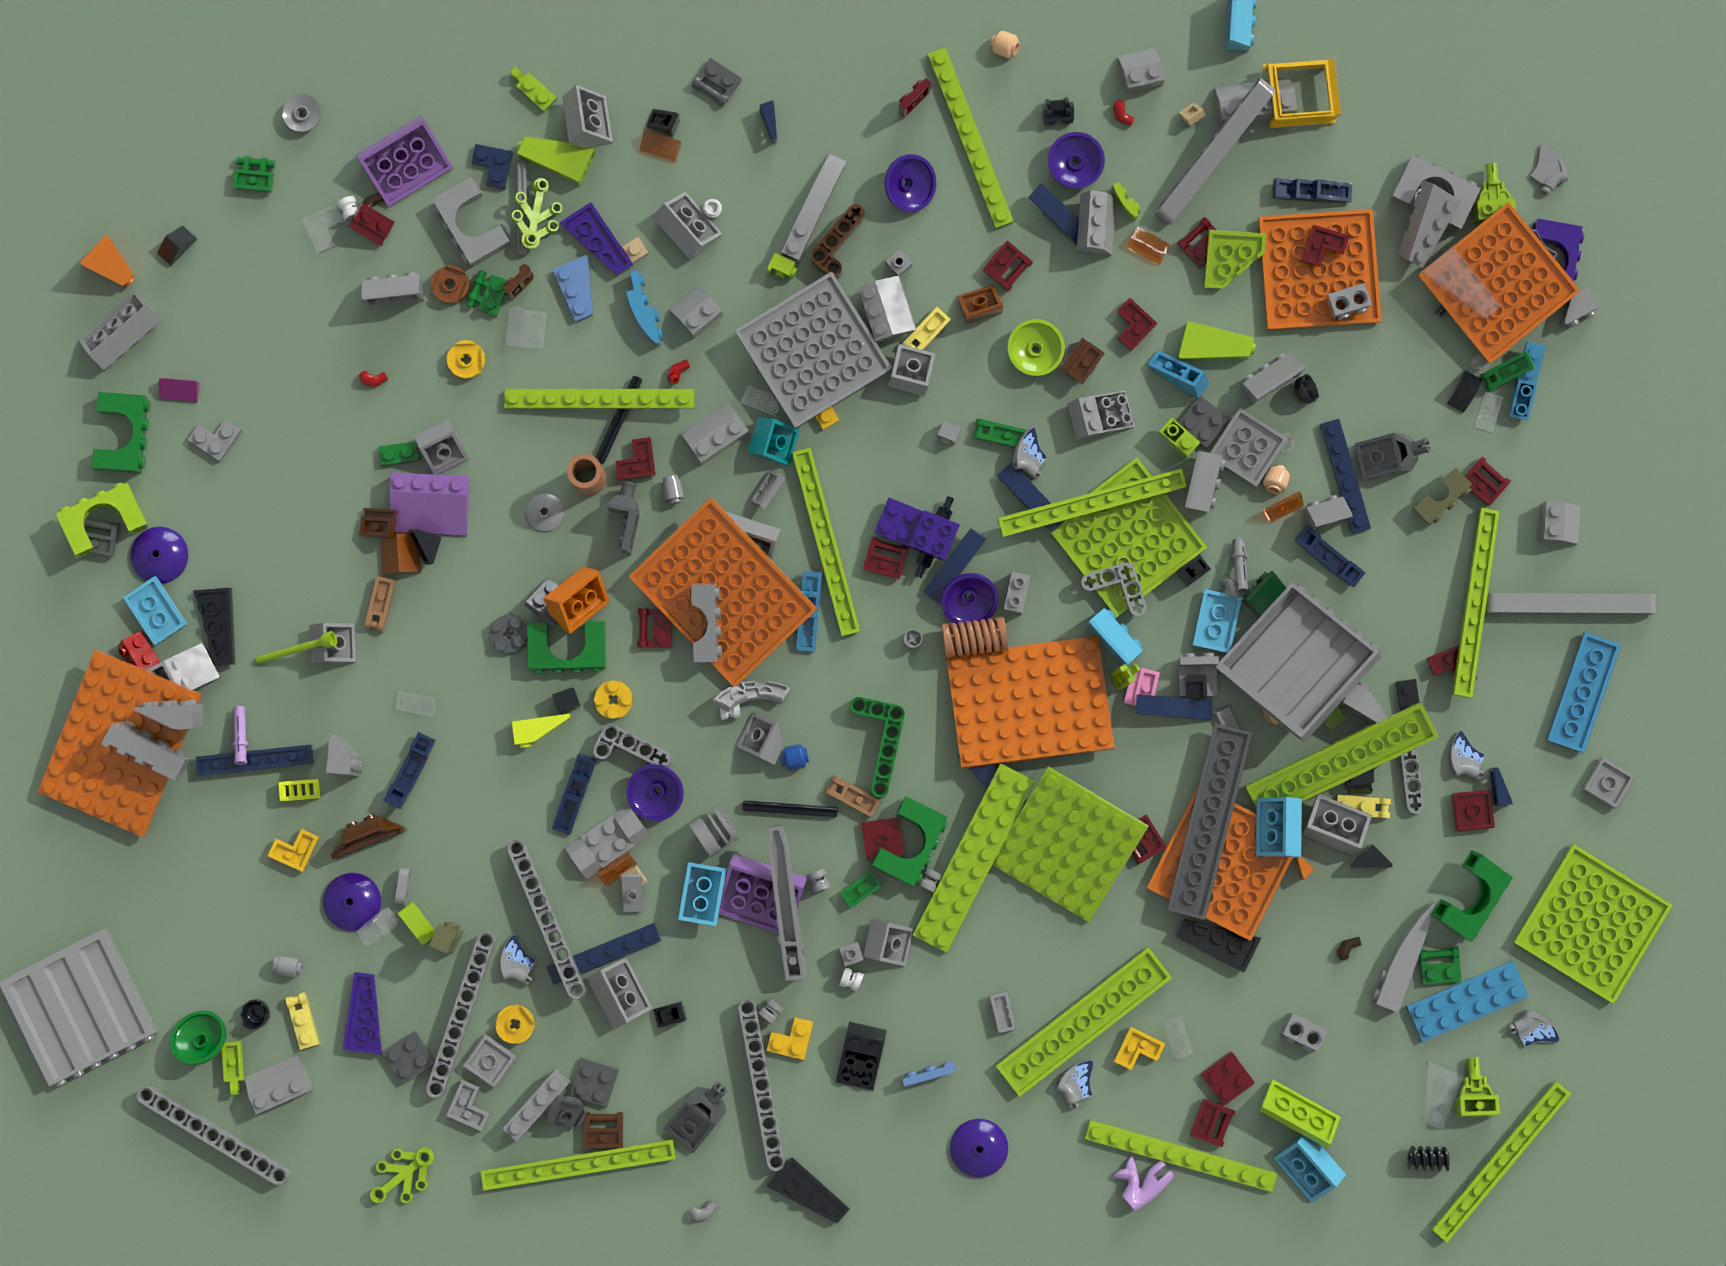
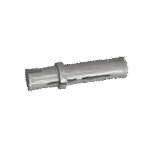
M1236 537L1232 540V560L1235 566L1236 593L1245 594L1248 591L1245 539Z

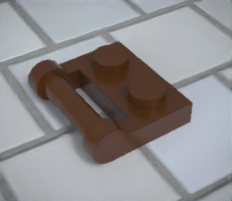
M527 264L521 265L519 273L514 278L510 277L504 283L505 287L503 290L512 301L533 281L534 274L531 272L530 267Z
M585 1112L584 1148H623V1112H617V1114H590V1112ZM590 1122H617V1128H590Z

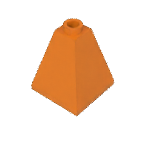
M107 235L80 262L83 266L122 286L129 287L135 280L134 274L111 238Z

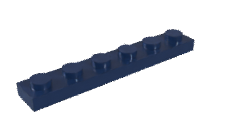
M1340 419L1321 423V430L1340 496L1344 497L1353 515L1348 520L1351 534L1371 529Z
M312 744L246 751L247 764L244 765L234 764L235 753L196 757L198 776L314 764Z
M652 923L578 953L573 958L581 974L662 940L655 923ZM555 963L547 966L553 985L561 982L562 979ZM573 968L566 969L565 977L568 979L573 977Z

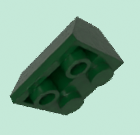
M1265 571L1255 581L1257 583L1256 587L1251 586L1242 595L1244 597L1242 603L1257 617H1260L1286 589L1285 585L1273 571L1269 573Z

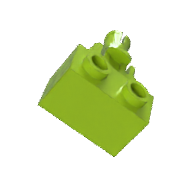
M1491 163L1485 164L1487 182L1481 184L1482 191L1478 196V201L1473 205L1475 224L1484 222L1507 202L1516 210L1515 198H1511L1510 193L1505 189L1504 181L1500 182L1498 179L1497 163H1492V165Z
M1479 1057L1467 1058L1469 1076L1463 1078L1464 1085L1460 1090L1459 1097L1455 1098L1457 1118L1496 1117L1500 1115L1499 1095H1493L1491 1087L1487 1084V1077H1482Z

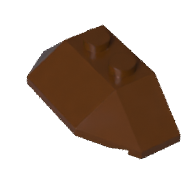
M375 814L369 815L364 818V822L358 824L355 821L346 825V829L340 833L331 857L332 859H337L403 833L407 829L384 817H376Z

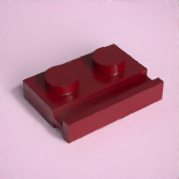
M360 203L348 227L382 246L384 239L388 236L395 222L366 204Z

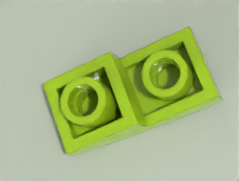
M1120 182L1113 184L1112 191L1118 204L1133 221L1137 220L1140 213L1138 202L1135 203L1133 198L1125 199L1128 197L1125 186H1121Z
M413 901L397 912L422 946L433 938L435 929Z

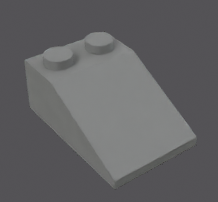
M1359 682L1337 707L1369 726L1388 718L1372 693L1367 690L1368 687Z

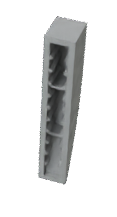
M831 154L828 155L782 249V256L795 261L797 264L800 263L846 165V161Z
M1430 902L1404 934L1386 970H1382L1379 981H1381L1379 989L1376 988L1373 993V1004L1399 1012L1433 919L1431 913L1438 903Z

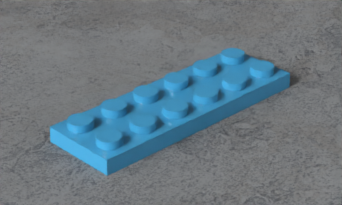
M1583 632L1546 739L1547 741L1580 753L1585 752L1621 647L1620 644Z
M1510 961L1409 1004L1406 1007L1421 1042H1424L1529 996L1514 961Z

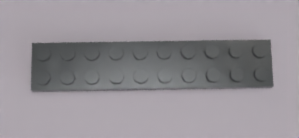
M1217 723L1214 724L1168 911L1202 920L1206 918L1252 732Z

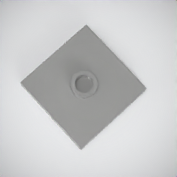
M1600 757L1582 790L1613 809H1617L1636 776L1606 758Z
M485 1034L463 1067L495 1088L517 1056Z

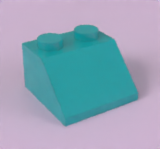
M758 416L748 453L765 460L790 466L793 456L792 452H794L800 430L774 418Z

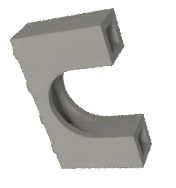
M1412 155L1390 200L1407 208L1422 179L1440 182L1448 189L1452 196L1461 201L1447 225V228L1459 232L1481 188L1477 187V184L1473 181L1461 179L1460 175L1454 172L1448 173L1444 171L1443 167L1438 164L1432 165L1426 162L1425 158Z
M471 176L433 198L432 200L435 205L432 208L437 216L441 214L444 221L441 223L445 230L452 232L454 237L451 240L456 248L460 247L463 253L460 255L465 264L470 263L473 268L512 244L501 225L478 237L467 236L458 229L457 220L462 209L483 197Z

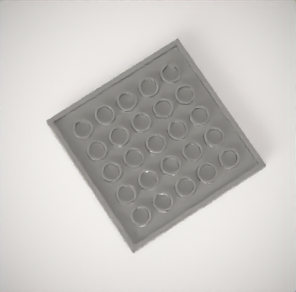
M833 272L828 273L734 331L795 429L892 370L888 360Z

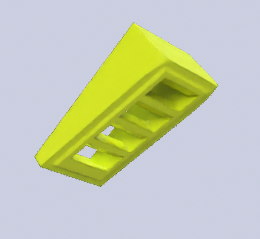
M319 779L279 782L280 801L321 798ZM302 784H305L306 795L304 796L302 795ZM310 784H313L314 795H310ZM294 785H297L298 796H294ZM286 786H289L290 797H286Z

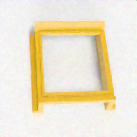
M1334 58L1329 60L1268 63L1262 65L1263 73L1268 72L1270 86L1275 89L1271 97L1274 117L1269 120L1270 128L1336 123V118L1342 113ZM1324 68L1330 111L1282 114L1277 72Z

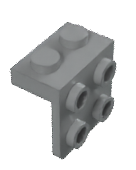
M1184 653L1183 657L1178 658L1179 695L1181 697H1186L1185 676L1194 674H1206L1207 696L1217 695V670L1215 666L1219 664V656H1214V653H1202V657H1195V653Z

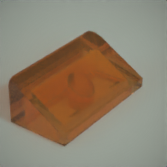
M645 130L640 151L676 162L681 141Z
M1139 227L1136 228L1127 245L1128 249L1160 265L1170 247V244Z
M1298 491L1264 509L1269 522H1274L1302 508L1304 503L1301 492Z
M627 852L600 871L597 876L608 886L617 880L621 873L637 865V862Z

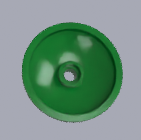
M196 1011L190 1013L176 1024L171 1033V1052L183 1064L192 1066L204 1064L216 1057L222 1050L227 1036L226 1026L222 1019L213 1012Z

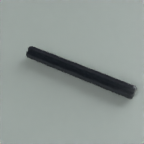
M633 376L627 389H639L642 379L638 376ZM617 409L595 456L599 463H605L629 409Z
M745 800L742 807L744 811L823 817H837L838 808L830 806Z

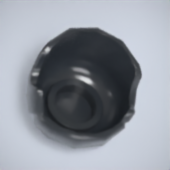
M1305 374L1296 379L1293 386L1295 397L1304 404L1315 402L1319 398V392L1312 377L1309 374Z
M249 1000L243 1005L240 1013L243 1026L250 1030H255L268 1023L270 1010L263 1000Z

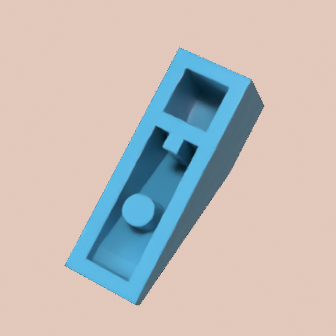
M1159 350L1148 363V367L1183 392L1198 399L1209 385L1204 371Z

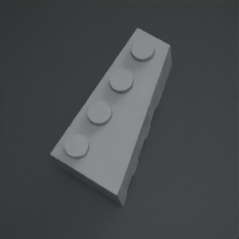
M1422 179L1420 185L1422 188L1419 196L1417 195L1414 212L1409 218L1410 225L1408 231H1405L1398 252V256L1421 268L1424 267L1461 203L1456 197Z
M128 720L111 724L101 745L105 747L112 745L117 748L116 752L127 756L132 755L136 762L146 766L150 764L152 765V770L174 781L181 778L190 761V758L186 756L187 753L180 749H172L169 747L170 744L162 739L156 740L152 737V733L146 730L140 731L135 728L136 725Z

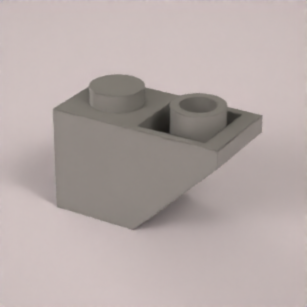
M1589 287L1580 291L1566 304L1561 321L1562 328L1567 325L1571 328L1580 323L1578 319L1584 316L1588 319L1596 314L1595 310L1600 306Z

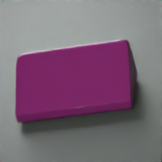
M159 378V399L198 402L200 383L191 380Z

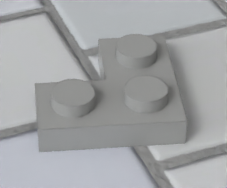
M225 419L215 434H212L198 424L188 440L221 462L242 430Z
M462 1079L446 1116L483 1131L490 1112L473 1105L480 1087Z

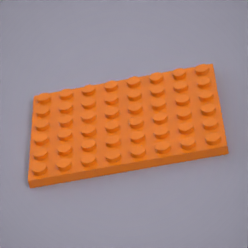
M712 497L628 576L692 644L705 635L708 621L704 612L692 605L691 585L694 583H717V588H720V599H717V607L721 608V618L718 619V626H721L722 636L719 638V645H722V657H719L717 662L710 663L733 687H736L818 609Z
M1098 636L1008 647V651L995 652L992 649L991 653H987L985 650L984 654H980L978 651L976 655L970 652V655L966 656L963 653L960 657L956 654L955 657L946 658L961 769L1114 750Z
M94 650L38 793L136 835L145 837L169 778L152 770V765L140 764L134 760V756L122 755L116 752V747L112 745L105 747L101 743L111 724L128 720L136 725L135 728L140 731L146 730L152 733V737L156 740L162 739L170 744L169 747L172 749H181L188 729H172L135 711L134 707H139L141 703L158 701V705H160V702L177 700V704H179V701L196 700V703H199L203 694L104 652Z

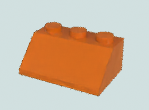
M584 566L544 597L549 614L569 634L609 603L599 571Z

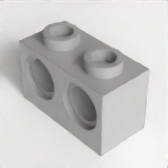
M1365 283L1333 292L1326 296L1332 319L1338 318V320H1343L1350 317L1349 314L1354 312L1357 315L1368 311L1367 308L1372 305ZM1354 296H1360L1363 303L1356 304ZM1336 302H1342L1345 306L1344 310L1337 309Z
M1011 572L1003 611L1022 615L1031 575Z
M1290 1013L1280 1034L1285 1036L1284 1040L1292 1044L1296 1041L1302 1044V1049L1312 1053L1313 1050L1318 1052L1328 1030ZM1293 1024H1297L1299 1027V1032L1296 1035L1290 1033V1027ZM1310 1033H1315L1317 1039L1314 1043L1310 1044L1307 1037Z

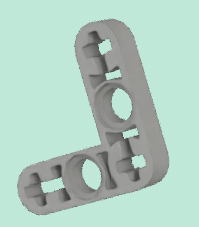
M1122 563L1086 574L1081 579L1082 589L1088 592L1120 583L1130 614L1140 617L1146 612V602L1135 568L1131 563ZM1124 566L1127 569H1131L1129 578L1134 577L1135 581H1129L1124 584L1123 580H1127L1126 575L1121 574ZM1105 572L1112 573L1113 580L1107 583L1103 580L1102 576ZM1099 574V581L1102 585L1099 586L1098 582L1092 584V588L1088 585L1085 586L1084 583L1087 581V578L1095 580L1097 579L1095 575ZM1133 584L1137 587L1135 595L1127 593L1128 585ZM1140 596L1141 599H1137V603L1139 606H1143L1140 610L1141 613L1133 611L1135 603L1134 600L1130 602L1129 599Z

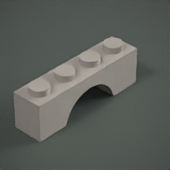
M694 583L691 585L692 605L700 608L708 621L705 635L693 643L694 662H717L719 657H722V645H719L722 630L721 626H718V619L721 618V608L717 607V599H720V588H717V583Z
M558 1069L554 1070L503 1127V1130L516 1142L519 1141L571 1081Z

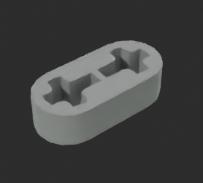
M400 868L395 904L406 905L411 869Z

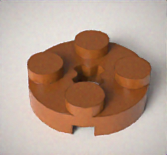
M447 265L438 269L433 274L431 288L438 300L446 304L460 303L467 296L470 283L468 276L461 268ZM454 280L455 287L448 289L445 283Z

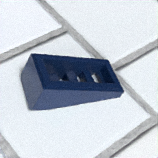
M771 100L760 104L759 110L771 143L775 144L777 143L774 101Z
M1490 768L1494 805H1512V799L1499 768Z

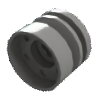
M717 806L712 808L717 815L713 818L709 811L706 812L709 820L707 823L699 817L689 824L711 857L722 851L719 844L721 840L727 846L731 845L727 836L730 835L734 842L739 839L735 827L727 815L718 809Z

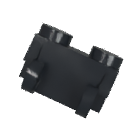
M1064 97L1063 100L1052 101L1045 99V104H1042L1044 125L1051 126L1056 121H1062L1064 124L1074 122V104L1069 102L1068 97Z

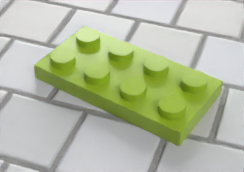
M1273 1079L1269 1083L1259 1109L1260 1112L1327 1149L1333 1141L1341 1118Z

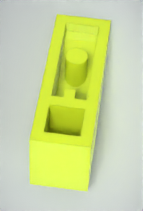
M564 714L513 721L512 728L515 745H520V748L531 747V743L538 742L570 720L571 715Z

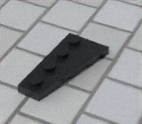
M232 588L193 590L194 597H196L198 602L199 614H201L204 623L203 628L209 640L208 645L214 665H235Z
M1188 919L1182 921L1175 935L1180 940L1243 973L1246 971L1261 940L1260 937L1253 936L1252 940L1249 941L1230 930Z
M793 1157L787 1161L783 1168L766 1185V1187L811 1209L836 1224L850 1210L844 1202Z

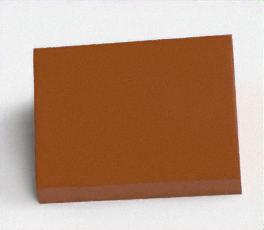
M994 285L957 296L966 324L1000 314L1003 311V304Z
M394 534L393 538H380L383 575L421 573L420 553L410 534Z

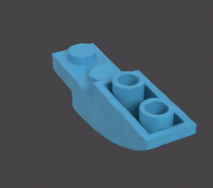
M638 270L630 271L634 290L626 292L633 314L647 337L656 346H661L660 340H663L662 330L657 329L656 322L660 321L658 310L654 311L653 306L645 307L648 304L647 294L642 292V286H645L643 275H639Z
M1526 341L1524 352H1529L1536 369L1515 379L1509 417L1528 421L1546 348L1545 345Z

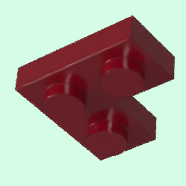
M1313 224L1301 262L1320 267L1325 250L1343 255L1349 235Z
M1131 298L1116 312L1129 324L1128 328L1118 337V340L1131 352L1158 324Z
M651 437L632 439L634 458L615 461L618 481L656 476Z
M1459 645L1426 658L1433 676L1449 669L1452 670L1455 676Z

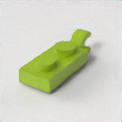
M515 66L510 71L511 75L519 81L516 87L544 113L557 100V97L530 72L524 76Z
M1124 664L1108 676L1117 690L1120 691L1136 681L1134 676L1140 669L1137 664L1132 667H1127Z
M242 1041L227 1042L222 1048L224 1082H230V1095L241 1094L239 1081L245 1080Z

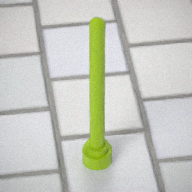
M326 632L320 636V639L257 656L255 662L261 664L320 646L326 648L334 647L337 644V638L334 632Z

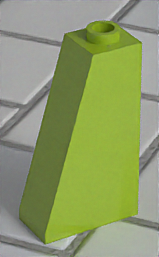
M527 136L524 137L523 141L520 140L516 147L519 158L580 186L596 154L595 147L584 149L568 142Z
M1187 321L1177 359L1182 362L1248 359L1250 354H1254L1256 344L1253 343L1254 337Z

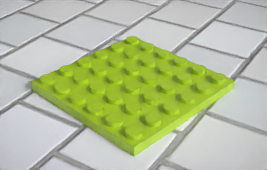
M1136 457L1091 493L1152 476ZM1165 493L1065 520L1051 533L1083 576L1118 564L1131 563L1135 568L1143 596L1147 595L1207 548ZM1124 566L1123 571H1121V574H1125L1127 580H1123L1124 584L1129 581H1135L1134 577L1129 578L1131 569H1127ZM1105 572L1102 578L1108 583L1113 580V575L1110 572ZM1099 574L1095 575L1097 577L1095 580L1087 578L1091 586L1098 582L1099 586L1102 585L1099 581ZM1120 583L1095 590L1116 617L1128 609ZM1135 585L1127 586L1126 590L1129 595L1137 593ZM1137 596L1136 598L1129 599V601L1132 602L1134 600V603H1136L1137 599L1141 598Z
M1048 766L1014 821L992 865L1087 922H1090L1146 832L1148 825Z
M1572 844L1513 943L1611 1004H1614L1673 905L1577 845Z

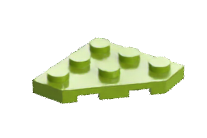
M1209 230L1204 287L1224 289L1235 277L1245 271L1250 264L1257 258H1260L1265 253L1266 233Z

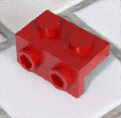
M143 631L122 639L118 644V652L122 658H125L127 663L146 671L160 663Z

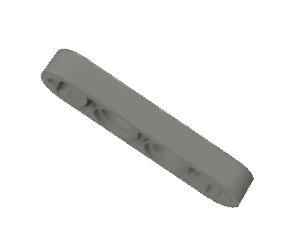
M1418 748L1410 751V756L1414 755L1415 759L1404 760V757H1408V753L1399 756L1406 810L1411 814H1419L1424 809ZM1412 762L1415 764V771L1413 773L1406 771V763ZM1410 781H1415L1418 785V789L1415 792L1408 790L1407 786ZM1419 793V797H1415V801L1420 804V807L1416 809L1417 811H1414V808H1410V804H1413V797L1409 798L1408 795Z

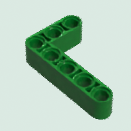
M855 697L850 702V709L854 714L886 721L871 786L872 794L877 798H883L889 790L905 712L899 705ZM855 701L863 702L864 708L861 711L854 710L853 704ZM874 705H880L883 708V712L880 715L872 713ZM893 709L901 711L902 716L899 719L891 717L890 713ZM889 728L897 730L898 734L895 738L887 736L886 731ZM886 746L893 749V755L890 757H886L882 753L883 748ZM882 765L889 767V774L886 776H882L878 772L879 767ZM877 784L885 786V792L881 795L876 794L874 791V787Z

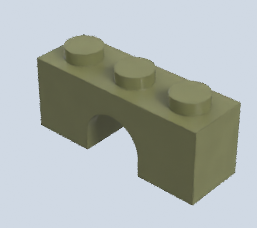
M1457 468L1453 469L1442 480L1448 488V495L1445 499L1436 501L1427 494L1414 506L1429 524L1432 521L1437 523L1443 517L1441 513L1446 508L1451 510L1457 504L1455 500L1460 495L1465 497L1472 490L1470 488L1471 482Z
M451 921L438 924L429 946L445 953H453L464 931L460 930V925Z

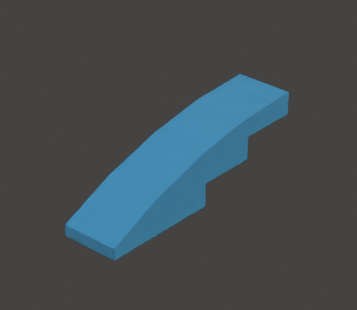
M803 571L801 591L818 609L798 627L796 650L815 652L822 572Z

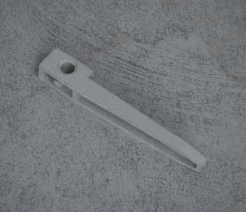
M774 825L769 828L768 850L786 981L805 979L807 968L803 939L800 932L789 845L782 825Z

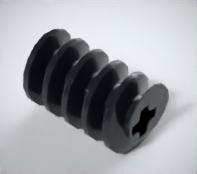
M1410 1146L1407 1158L1409 1170L1411 1165H1414L1415 1171H1417L1419 1165H1421L1423 1171H1425L1427 1165H1429L1431 1171L1434 1170L1435 1166H1437L1438 1171H1441L1442 1166H1445L1446 1172H1449L1450 1155L1446 1147H1441L1439 1150L1435 1146L1432 1150L1430 1146H1426L1424 1150L1422 1146H1418L1416 1150L1415 1146Z

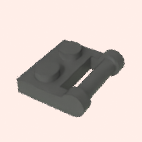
M710 58L693 81L692 87L695 89L699 88L719 101L718 103L724 107L742 81V78ZM706 78L726 91L725 94H720L703 83V80Z
M86 517L84 523L85 531L87 527L111 531L110 537L86 532L94 549L90 553L114 557L120 523L114 522L110 524L89 520Z

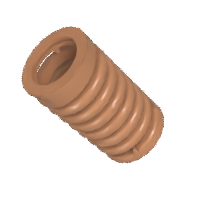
M579 454L573 457L567 466L568 478L579 493L592 496L601 492L605 487L606 473L598 459L594 456ZM587 467L595 468L596 475L593 480L587 483L578 481V475L582 469Z
M997 617L994 620L989 618L987 621L981 619L979 622L973 620L972 624L970 621H966L965 624L958 622L957 625L950 623V626L949 624H942L945 658L955 657L956 650L959 657L962 656L963 647L965 655H970V645L973 655L978 653V648L979 653L984 654L985 645L987 653H991L992 641L995 652L1008 651L1004 617Z

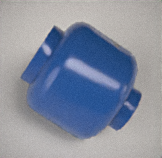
M801 744L786 746L783 750L784 754H780L782 766L786 765L789 771L804 769L806 763H809L807 749L803 748Z

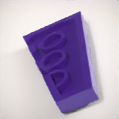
M592 202L559 222L560 225L617 276L633 266V263Z
M354 972L343 1044L344 1050L382 1055L375 974Z

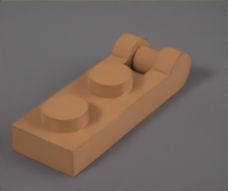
M376 576L365 620V629L370 630L373 628L377 629L378 632H384L396 580ZM374 615L380 616L379 622L373 621Z
M833 775L830 787L826 788L825 793L872 818L881 800ZM839 785L844 787L841 794L836 792Z

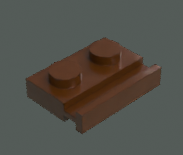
M1082 337L1060 370H1063L1067 375L1083 385L1105 353Z
M375 508L363 509L365 514L361 519L359 535L378 538L394 537L397 522L395 517L398 511Z

